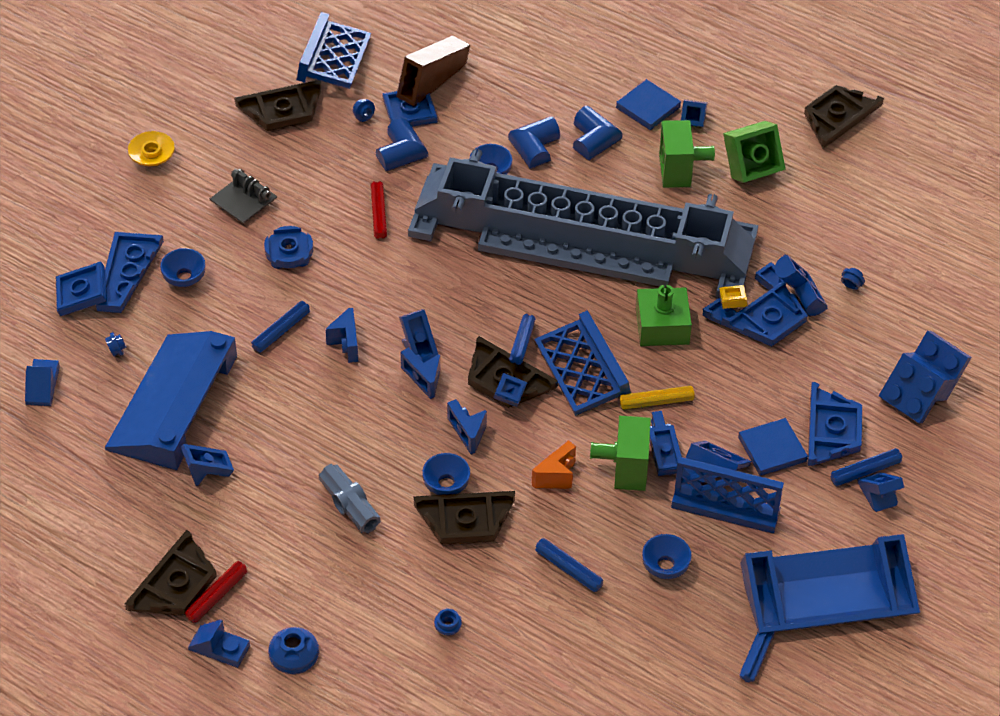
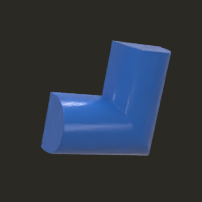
M589 106L582 107L574 118V126L585 134L573 142V149L587 160H591L622 139V131Z
M550 116L510 131L508 139L528 167L533 168L551 161L550 153L544 147V144L560 139V129L555 118Z
M403 117L393 120L388 126L387 134L393 143L376 149V157L385 171L428 157L426 147L409 121Z
M786 254L782 256L775 264V273L794 290L806 313L810 316H815L827 310L828 306L810 274Z

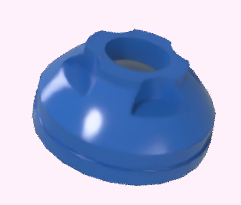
M484 144L475 148L477 152L478 149L482 151L480 162L497 166L496 173L505 175L509 173L512 166V155L508 149L498 144Z
M180 248L166 254L161 261L160 268L163 278L169 284L178 287H188L202 279L205 274L206 264L204 257L199 252L193 249ZM184 272L191 274L188 279L178 278V275Z
M452 453L437 454L428 459L424 464L422 472L425 486L437 495L458 494L469 483L470 468L466 460L461 456ZM449 478L453 480L454 484L450 487H443L439 484V481Z
M660 534L650 538L644 545L642 552L643 564L647 571L653 576L662 579H673L683 575L690 565L692 556L689 545L680 537L671 534ZM661 560H669L674 566L671 569H662L658 563Z
M300 627L282 629L273 636L269 644V659L272 665L277 670L286 674H299L309 670L316 663L319 656V646L315 636L308 630ZM296 637L301 640V643L295 648H290L285 645V641L288 638Z

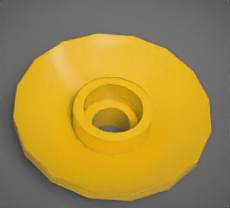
M158 131L138 134L128 145V155L132 161L143 166H157L165 163L172 157L175 151L174 141L171 137Z

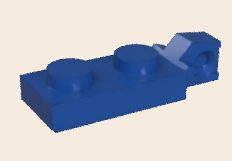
M662 411L652 412L649 442L658 476L676 474L678 460L682 456L674 425H671V423L665 424Z

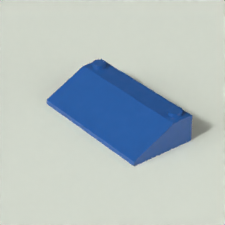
M214 331L168 334L107 442L105 450L178 470L184 458L181 446L186 444V432L217 374L228 375L237 358L235 337Z
M904 534L877 537L872 545L773 557L772 550L746 553L740 562L746 594L759 634L920 613ZM770 613H775L774 617L770 618Z

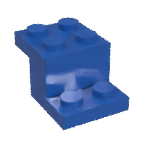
M927 331L915 352L902 354L878 396L919 424L923 423L936 401H946L972 357L934 332Z

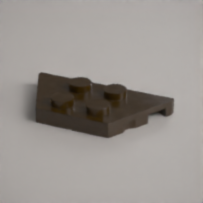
M315 80L234 97L235 105L266 131L311 122L321 92V81Z
M835 85L805 107L804 114L821 146L825 148L883 105L884 98L881 96H877L876 99L864 97V92L849 90L846 87Z
M480 336L477 337L476 348L472 357V366L468 375V385L493 398L503 373L527 382L519 404L555 390L558 387V380L524 361L519 365L511 363L509 360L510 353ZM493 398L494 400L500 402L501 404L507 406L508 408L513 407V406L510 405V404H507V403H505V402H502V401H500V400H497V399Z
M515 491L413 496L414 507L441 544L495 541L515 501Z
M186 530L129 597L125 602L126 610L186 615L185 611L217 577L216 570L211 562L205 558V553L200 546L196 545L190 531Z

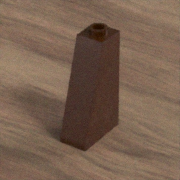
M451 36L405 56L396 97L412 106H416L418 102L423 101L428 93L434 92L466 65L470 44Z

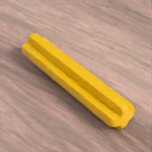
M683 386L623 394L620 396V406L625 410L692 401L695 398L693 386Z

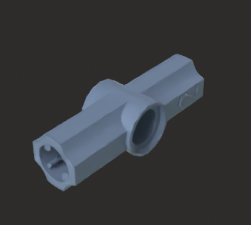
M331 463L324 467L323 471L319 474V481L332 495L337 510L342 515L347 514L361 533H370L375 530L376 526L381 522L380 516L367 501L362 487L357 482L352 483L338 464L333 465Z

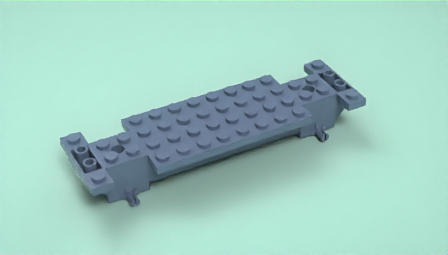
M474 149L470 159L461 160L450 157L447 165L433 163L408 229V237L432 241L438 224L480 232L482 234L478 243V251L656 286L664 285L666 287V285H669L672 270L719 279L716 297L720 298V287L745 284L759 225L735 221L733 219V211L716 207L718 197L715 194L713 199L712 194L707 196L706 204L685 203V207L682 209L496 173L497 166L480 162L482 151L478 149L477 152V149Z

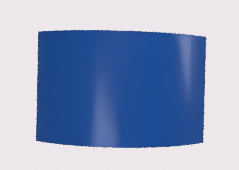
M685 99L683 101L681 120H690L691 125L703 127L708 102Z

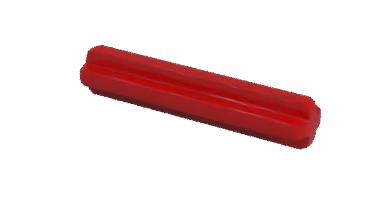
M373 181L371 183L374 237L376 239H384L387 237L384 186L381 181Z
M236 561L185 611L186 618L192 623H197L247 574L246 565Z

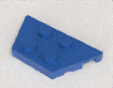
M812 382L810 393L808 466L860 452L862 445V404L846 399L835 391L830 394L820 389V384Z

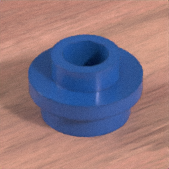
M360 99L353 106V114L360 122L369 120L375 112L374 103L368 99Z
M846 268L842 272L841 282L846 287L857 290L864 285L865 279L862 272L858 269Z
M114 332L110 333V336L105 338L112 355H124L123 349L127 347L120 334L116 336Z
M443 609L436 615L434 625L439 633L453 635L461 629L462 619L455 610Z

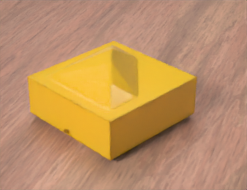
M744 285L719 288L723 309L747 307Z

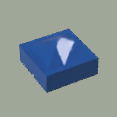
M503 373L493 398L518 407L527 382Z

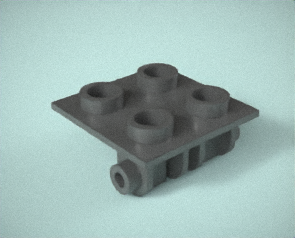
M234 169L231 173L233 181L212 196L210 201L244 224L274 201L277 196L270 192L267 186H262L257 179L247 176L242 169Z

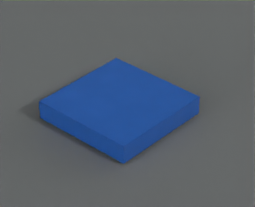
M647 79L616 102L617 109L649 130H652L681 107L680 100Z
M397 91L382 94L390 123L401 117L406 118L412 127L438 123V117L430 93L426 95L423 101L418 102L416 106H412L404 100L397 98Z
M102 262L56 276L57 312L60 317L106 302L105 267Z
M786 418L739 432L738 438L759 476L807 462L808 455Z

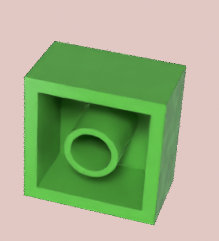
M690 120L662 121L659 147L663 188L691 187L693 162L714 161L715 147H693Z
M762 121L723 133L732 179L744 183L786 170L777 124Z
M661 285L659 288L637 289L635 309L640 346L690 345L692 323L687 287L673 288L670 285H666V288H664V285Z
M619 416L618 437L615 444L591 442L590 459H609L616 463L614 489L646 491L651 418Z

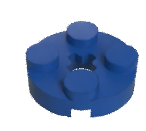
M296 226L279 227L274 230L273 235L267 236L265 239L266 258L271 262V266L276 269L304 267L309 264L310 257L313 254L312 237L308 232L307 235L301 232V228ZM286 245H291L292 249H285Z

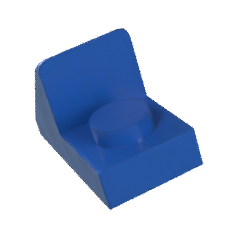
M348 308L326 328L325 333L326 344H342V353H347L348 363L358 362V346L353 308Z
M425 309L399 317L405 338L402 339L405 348L409 347L415 354H419L424 362L439 355Z
M409 347L401 351L402 370L430 399L434 398L441 369L440 354L424 362L419 354H415Z
M33 359L32 366L26 367V405L51 406L60 369L59 360Z
M457 399L447 402V419L469 453H476L486 429L487 411L484 410L470 416L468 410L465 407H461Z
M188 444L181 446L196 486L201 483L207 474L229 477L234 471L225 450Z
M880 472L857 479L861 490L874 511L877 512L898 505L896 490L904 488L902 477Z
M217 620L199 627L188 646V650L238 668L250 648V640L225 632L223 620Z

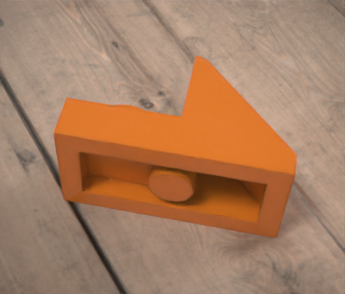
M568 440L532 469L531 485L534 488H572L573 473L569 469L573 467L576 461V446Z

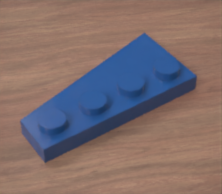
M114 233L105 268L106 302L97 304V311L122 313L164 242L163 235Z

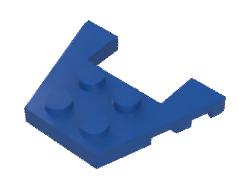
M772 262L755 274V280L769 290L764 295L739 312L732 308L723 309L721 300L718 298L703 308L702 314L707 319L771 347L806 323L808 316L795 295L789 292L786 283L776 275L775 265Z

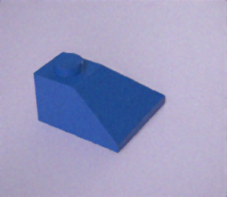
M706 440L691 443L686 455L687 459L735 471L749 467L752 462ZM684 468L690 474L696 473L694 470ZM711 475L714 479L719 478V476ZM704 479L697 480L700 484L701 482H706Z

